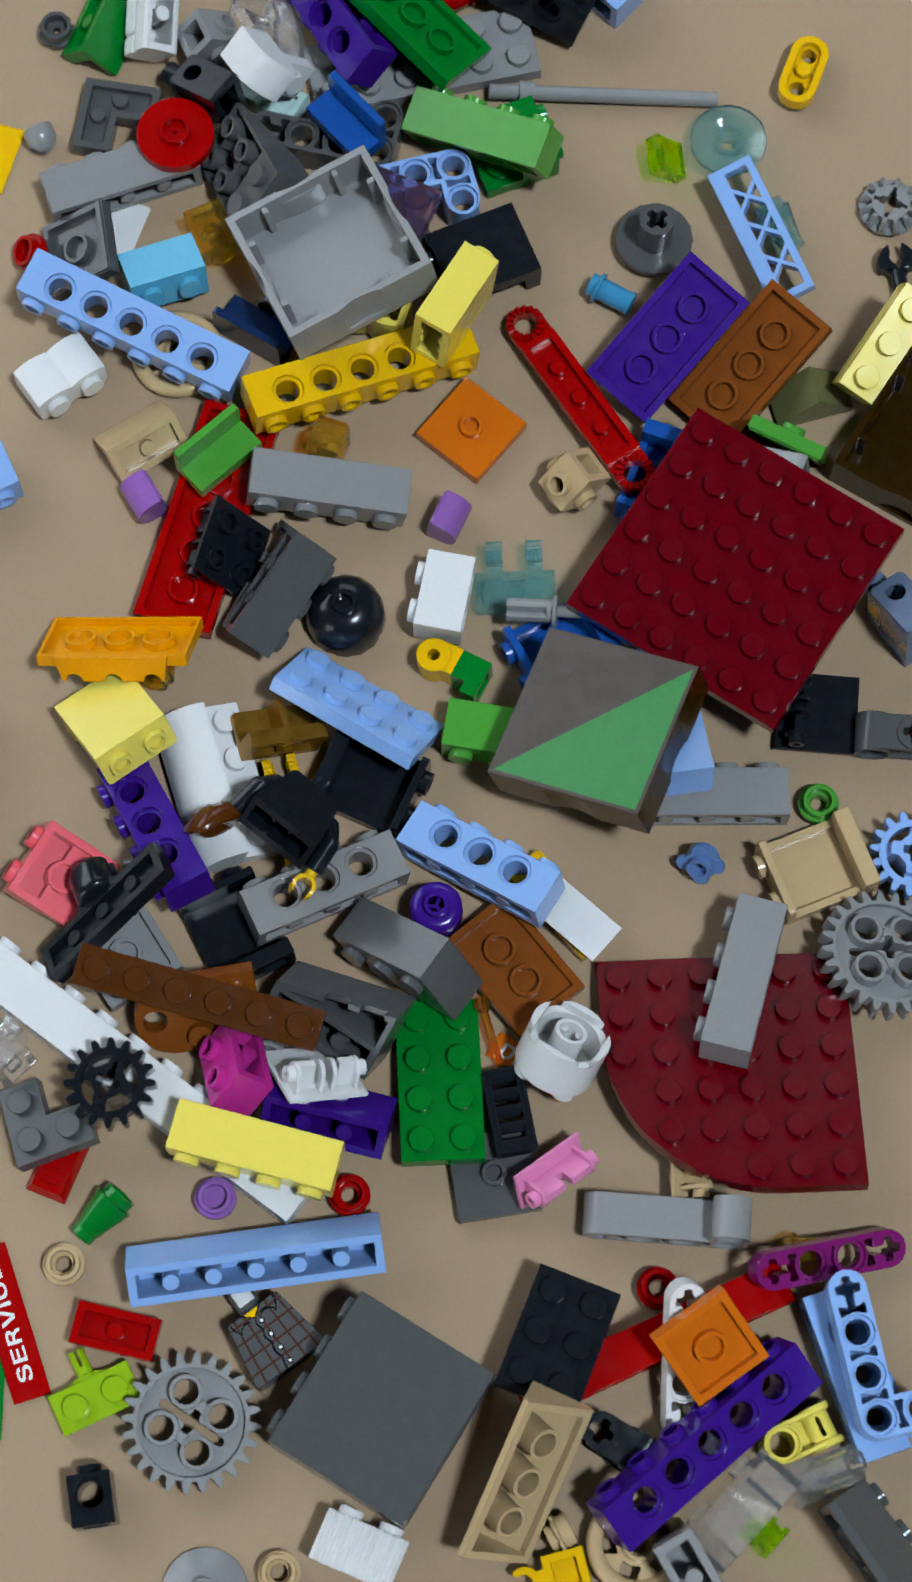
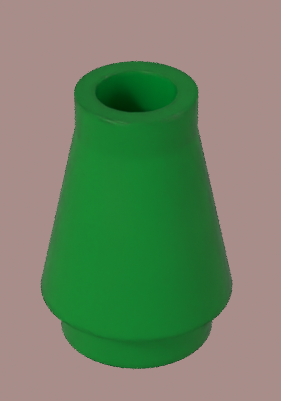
M109 1182L104 1188L99 1187L78 1222L72 1227V1230L83 1242L91 1245L95 1239L129 1217L128 1211L134 1204L121 1189L112 1182Z

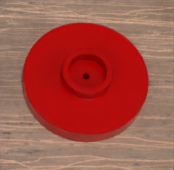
M183 98L164 99L150 106L141 116L136 131L138 147L144 159L156 169L169 173L186 172L198 167L210 155L215 139L213 123L209 114L199 104Z

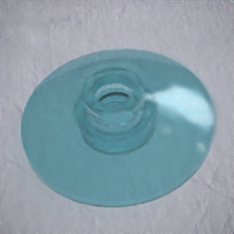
M720 105L705 111L695 121L691 130L690 146L697 162L706 170L714 173L747 155H750L754 165L757 166L766 150L767 135L762 122L749 110L735 105ZM728 143L731 144L734 147V149L726 150L723 149L721 145ZM745 169L734 176L744 174L748 172V169Z

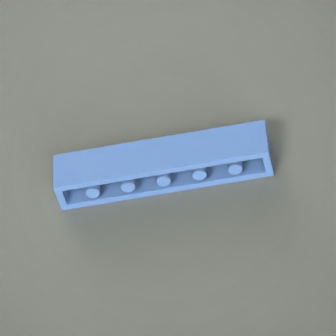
M379 1212L127 1246L125 1273L131 1308L386 1273Z

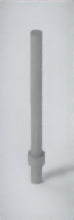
M520 81V84L489 83V99L519 100L532 95L534 101L717 107L718 92L549 86L535 85V81Z

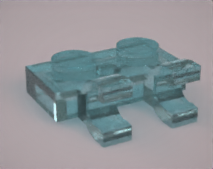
M542 540L525 541L526 571L503 572L502 541L486 542V572L475 573L477 616L506 614L508 598L553 599L554 595H556L555 569L543 570Z

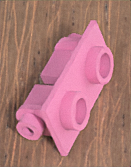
M575 1132L513 1177L521 1209L528 1205L532 1209L546 1207L549 1202L567 1190L566 1183L562 1180L565 1179L574 1185L586 1175L595 1171V1165L599 1162L598 1157L590 1149L587 1151L582 1150L579 1133Z

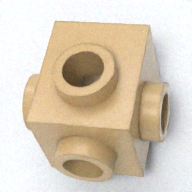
M585 447L568 450L557 455L547 464L548 471L538 482L545 490L549 502L557 507L560 512L573 509L582 511L597 500L598 496L596 493L611 476L591 449Z

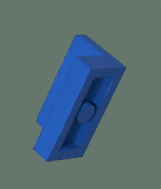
M334 70L328 75L329 89L306 107V115L344 154L364 145L369 155L372 156L386 144V123Z

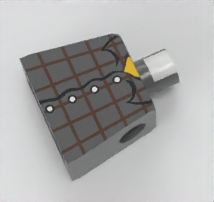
M255 1291L234 1293L228 1297L241 1316L228 1329L260 1393H263L313 1356L323 1339V1336L278 1292L271 1294L263 1301L260 1300Z

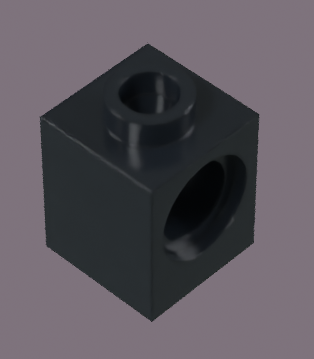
M102 1463L87 1464L76 1467L75 1475L66 1476L73 1530L83 1531L120 1524L114 1473L110 1469L102 1470ZM91 1484H99L104 1492L102 1502L97 1507L86 1508L81 1498L83 1490Z

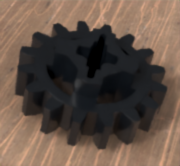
M109 1037L106 1047L101 1048L96 1040L91 1042L93 1052L90 1054L80 1049L77 1051L81 1060L79 1065L70 1063L67 1065V1069L74 1075V1078L63 1081L66 1089L74 1090V1093L66 1097L69 1106L80 1104L74 1114L79 1120L89 1114V1125L93 1129L99 1125L100 1121H104L108 1132L113 1131L114 1124L117 1121H120L125 1129L130 1128L128 1117L134 1115L142 1120L144 1115L140 1109L141 1105L153 1106L154 1101L147 1094V1091L157 1089V1083L155 1080L147 1079V1076L155 1072L152 1063L141 1065L146 1055L142 1049L132 1055V1044L130 1041L126 1040L121 1048H117L114 1038ZM110 1058L106 1064L98 1067L93 1066L101 1060ZM129 1065L133 1066L137 1072L138 1086L127 1080L126 1076L129 1071ZM115 1076L120 1086L118 1089L111 1087L106 1093L101 1083L103 1081L110 1082ZM83 1083L94 1090L91 1105L84 1097ZM122 1102L129 1103L121 1109L111 1111L112 1107Z

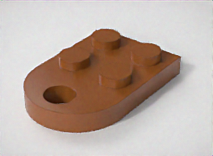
M252 961L189 971V973L257 992ZM138 1002L134 1004V1022L139 1036L149 1046L162 1052L183 1053L199 1050L203 1040L207 1036H211L219 1026ZM155 1011L162 1012L167 1016L159 1023H151L144 1018L148 1013Z

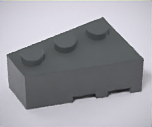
M282 519L275 529L281 533L271 553L266 550L262 552L258 562L263 566L251 583L245 582L222 623V626L230 634L266 658H269L273 651L275 653L280 651L289 637L288 629L296 618L299 620L307 613L312 603L310 597L319 585H325L331 578L335 569L333 564L337 559Z
M364 897L360 898L333 934L344 948L341 954L349 962L358 967L365 965L383 980L391 981L453 1021L457 1019L483 983L449 938Z
M297 961L275 982L269 994L326 1011L317 1049L327 1056L333 1057L335 1061L337 1057L350 1055L364 1058L367 1072L365 1075H360V1078L363 1080L386 1058L417 999L404 993L301 961Z

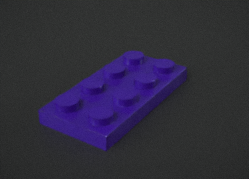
M690 251L588 368L586 373L645 423L647 418H651L729 329L750 302Z

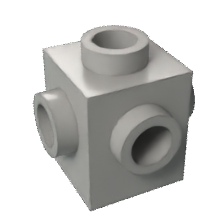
M196 8L178 27L177 38L187 58L190 55L196 54L214 64L222 66L226 62L220 54L238 31L237 23L229 12Z

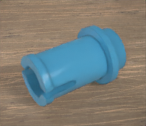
M595 273L585 291V294L591 297L590 301L594 303L598 300L627 315L634 304L637 293L631 292L608 280V275L605 273L602 276Z

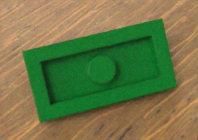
M87 0L62 56L72 64L91 60L110 76L117 75L125 59L127 0Z

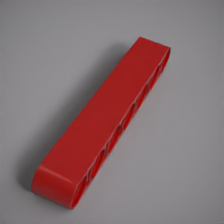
M769 1263V1267L763 1269L762 1274L770 1278L771 1272L782 1269L780 1265ZM748 1273L721 1285L747 1323L770 1314L796 1300L791 1288L777 1291L760 1288L752 1283ZM687 1301L680 1304L683 1309H686ZM663 1312L605 1338L582 1400L662 1364V1353L649 1335L663 1325ZM518 1396V1399L522 1404L524 1398Z

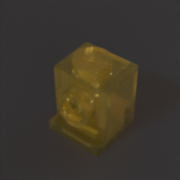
M219 198L183 212L187 233H192L206 267L223 265L239 254L238 245L225 221L227 217Z
M319 414L316 424L313 427L308 426L302 442V448L305 449L303 454L344 460L351 442L349 424Z

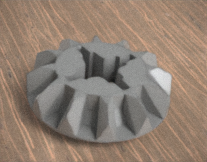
M884 176L878 182L869 183L860 196L858 206L863 223L873 232L884 236H897L909 231L912 228V186L908 187L903 184L900 178L886 180ZM891 195L895 196V206L899 208H893L892 212H889L888 217H885L886 211L884 210L885 204L883 203H886L888 198H891Z

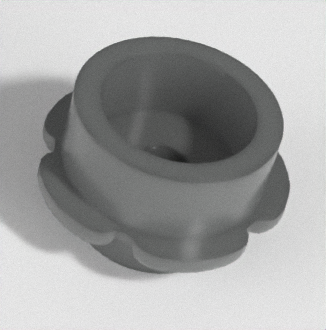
M50 12L43 17L40 23L41 31L39 32V38L46 46L52 45L55 49L64 48L72 35L75 25L71 24V20L66 14ZM55 30L61 31L59 34L54 33Z

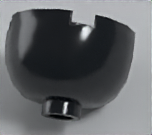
M344 574L333 576L325 585H319L310 597L312 600L311 606L305 614L309 635L316 645L324 651L326 649L329 652L337 653V656L341 657L361 655L374 647L379 640L386 621L383 600L374 586L361 577Z

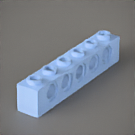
M40 248L36 249L16 287L18 298L22 301L21 306L27 311L38 316H42L44 312L57 318L56 323L62 328L73 333L81 330L92 335L91 339L97 345L108 350H113L116 347L128 353L127 357L132 362L143 367H148L151 364L163 370L162 374L167 379L181 385L186 381L198 387L197 391L201 395L215 402H218L221 398L230 403L241 382V376L245 374L251 362L249 350ZM59 288H67L72 292L71 296L64 301H56L51 297L53 292ZM94 305H101L107 309L106 314L101 318H91L86 313ZM130 322L139 323L143 327L140 333L133 336L124 334L122 328ZM165 339L174 340L178 344V347L170 353H164L157 349V345ZM200 356L209 357L214 362L206 370H198L192 363Z

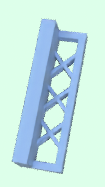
M750 155L708 175L712 188L762 289L765 288L771 279L778 283L784 267L798 271L804 281L787 290L796 299L815 290L816 287ZM748 169L752 180L747 193L731 189L727 179ZM756 187H757V189H758V191H759L761 197H758V196H755V195H754V192H755V190H756ZM736 198L744 200L742 207H740ZM751 202L767 207L768 213L763 226L747 221L745 216ZM772 220L774 221L778 230L770 228ZM753 231L760 233L758 240L756 239ZM767 235L783 239L785 244L780 258L763 253L762 247ZM788 253H790L794 263L786 261ZM768 263L777 265L774 274Z

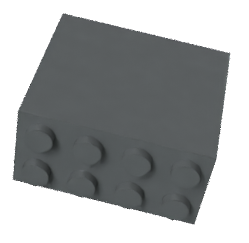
M361 1291L357 1299L350 1296L344 1303L337 1316L340 1326L334 1336L327 1333L319 1343L313 1355L316 1357L317 1363L311 1373L303 1371L290 1391L294 1400L288 1410L285 1411L280 1408L267 1428L269 1435H271L268 1442L273 1449L391 1524L405 1530L492 1387L495 1374Z

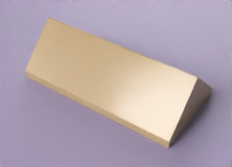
M532 1381L457 1552L461 1558L528 1564L594 1410L590 1406Z

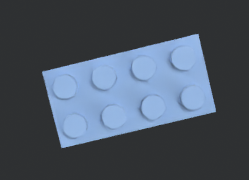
M310 647L304 649L278 672L269 687V690L407 770L440 738L444 729V725L434 720L429 713L413 708L399 700L398 696L393 692L380 689L365 680L360 673L344 668L332 661L324 652L313 650Z

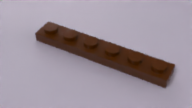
M83 942L70 982L74 985L311 1052L316 1051L327 1013L324 1010Z

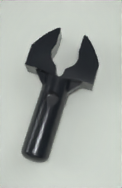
M901 243L899 249L902 260L899 268L889 258L888 244L881 251L876 263L877 275H887L892 279L893 291L898 284L907 282V275L909 272H912V249L904 243Z

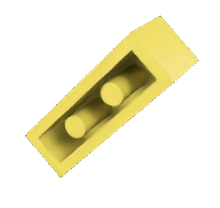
M908 282L898 284L832 381V384L863 405H872L912 346L911 284Z

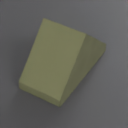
M808 366L795 374L769 404L775 424L783 426L784 422L787 421L793 425H798L852 411L853 405L850 396L832 384V381L839 372Z

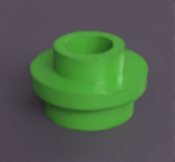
M816 783L807 786L798 798V810L801 816L813 824L830 819L833 812L837 811L839 807L837 794L825 784ZM814 799L822 800L825 808L821 811L814 810L810 802Z

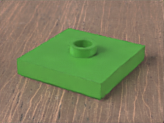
M753 414L748 427L754 435L788 451L808 455L809 461L819 466L825 464L829 455L828 449L805 438L806 431L787 421L784 422L783 426H780Z

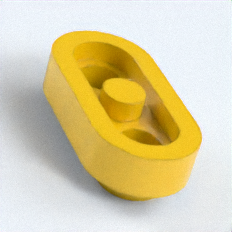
M815 36L801 37L791 48L777 90L780 102L790 109L806 108L815 98L829 58V49L820 38ZM808 57L813 59L814 62L806 63L802 59ZM793 89L800 90L802 94L794 95L790 91Z

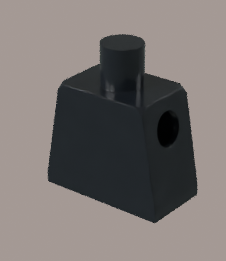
M196 54L190 55L182 65L171 61L162 71L161 80L171 87L175 98L191 100L205 109L212 120L214 135L236 102L242 103L249 110L237 74Z

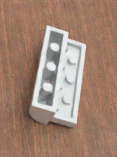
M199 702L176 709L165 715L177 737V741L162 751L161 756L183 826L202 807L208 804H219L221 801H230L252 778L259 776L254 760L241 761L230 721L231 716L239 712L236 702L205 707L204 702ZM238 822L227 832L212 838H205L199 833L189 834L209 874L229 870L240 863L279 855L275 849L241 822Z

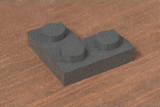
M87 77L72 141L73 152L89 155L94 152L105 153L113 150L118 124L137 127L143 113L150 106L162 100V89Z
M33 1078L0 1091V1102L17 1168L22 1172L100 1143L97 1128L93 1129L89 1125L90 1115L88 1114L85 1118L79 1120L74 1114L80 1104L50 1113L43 1084L38 1078Z

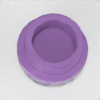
M212 1177L200 1183L196 1189L194 1201L201 1215L211 1220H220L232 1213L236 1206L237 1195L229 1181L220 1177Z

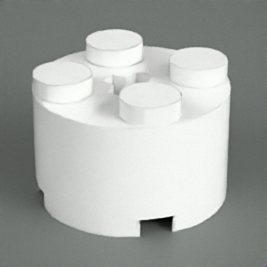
M549 1001L542 1003L535 1009L516 1047L514 1070L521 1079L527 1080L540 1090L550 1093L559 1101L568 1102L575 1095L585 1092L591 1086L610 1050L611 1039L610 1035L606 1038L602 1030L605 1025L603 1021L590 1009L572 1001H563L561 1006H549L551 1003Z

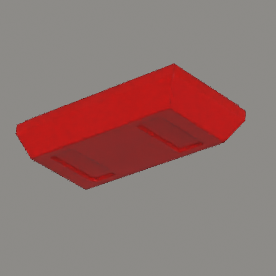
M90 1147L36 1167L26 1189L65 1205Z

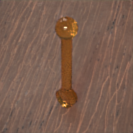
M485 996L477 997L474 999V1007L481 1014L496 1064L495 1069L508 1067L504 1065L489 1016V1001Z

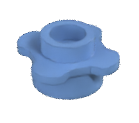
M705 842L692 844L687 854L678 855L676 860L677 866L680 869L686 870L693 878V881L698 884L708 883L709 877L715 873L721 874L725 869V863L720 859L717 849Z

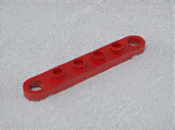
M525 305L515 307V310L511 311L506 319V330L509 339L620 490L629 495H639L655 472L652 461L641 449L640 444L554 328L544 318L542 312L540 313L539 309L533 308L531 305L529 307ZM522 319H531L537 324L533 332L531 331L530 334L525 333V335L522 332L519 333L518 330L516 331L515 325ZM632 466H638L645 470L646 477L643 478V481L640 480L639 483L628 482V479H625L624 472Z

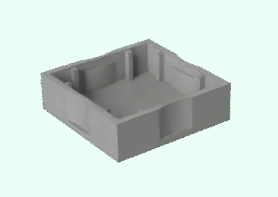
M364 145L315 170L296 185L274 192L225 218L238 247L300 360L430 292L438 281L431 260L407 219L397 210L386 182Z

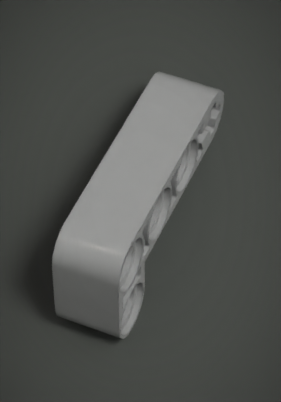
M589 1191L584 1193L582 1236L604 1240L720 1249H745L751 1239L753 1199L748 1196L734 1194L715 1195L712 1200Z

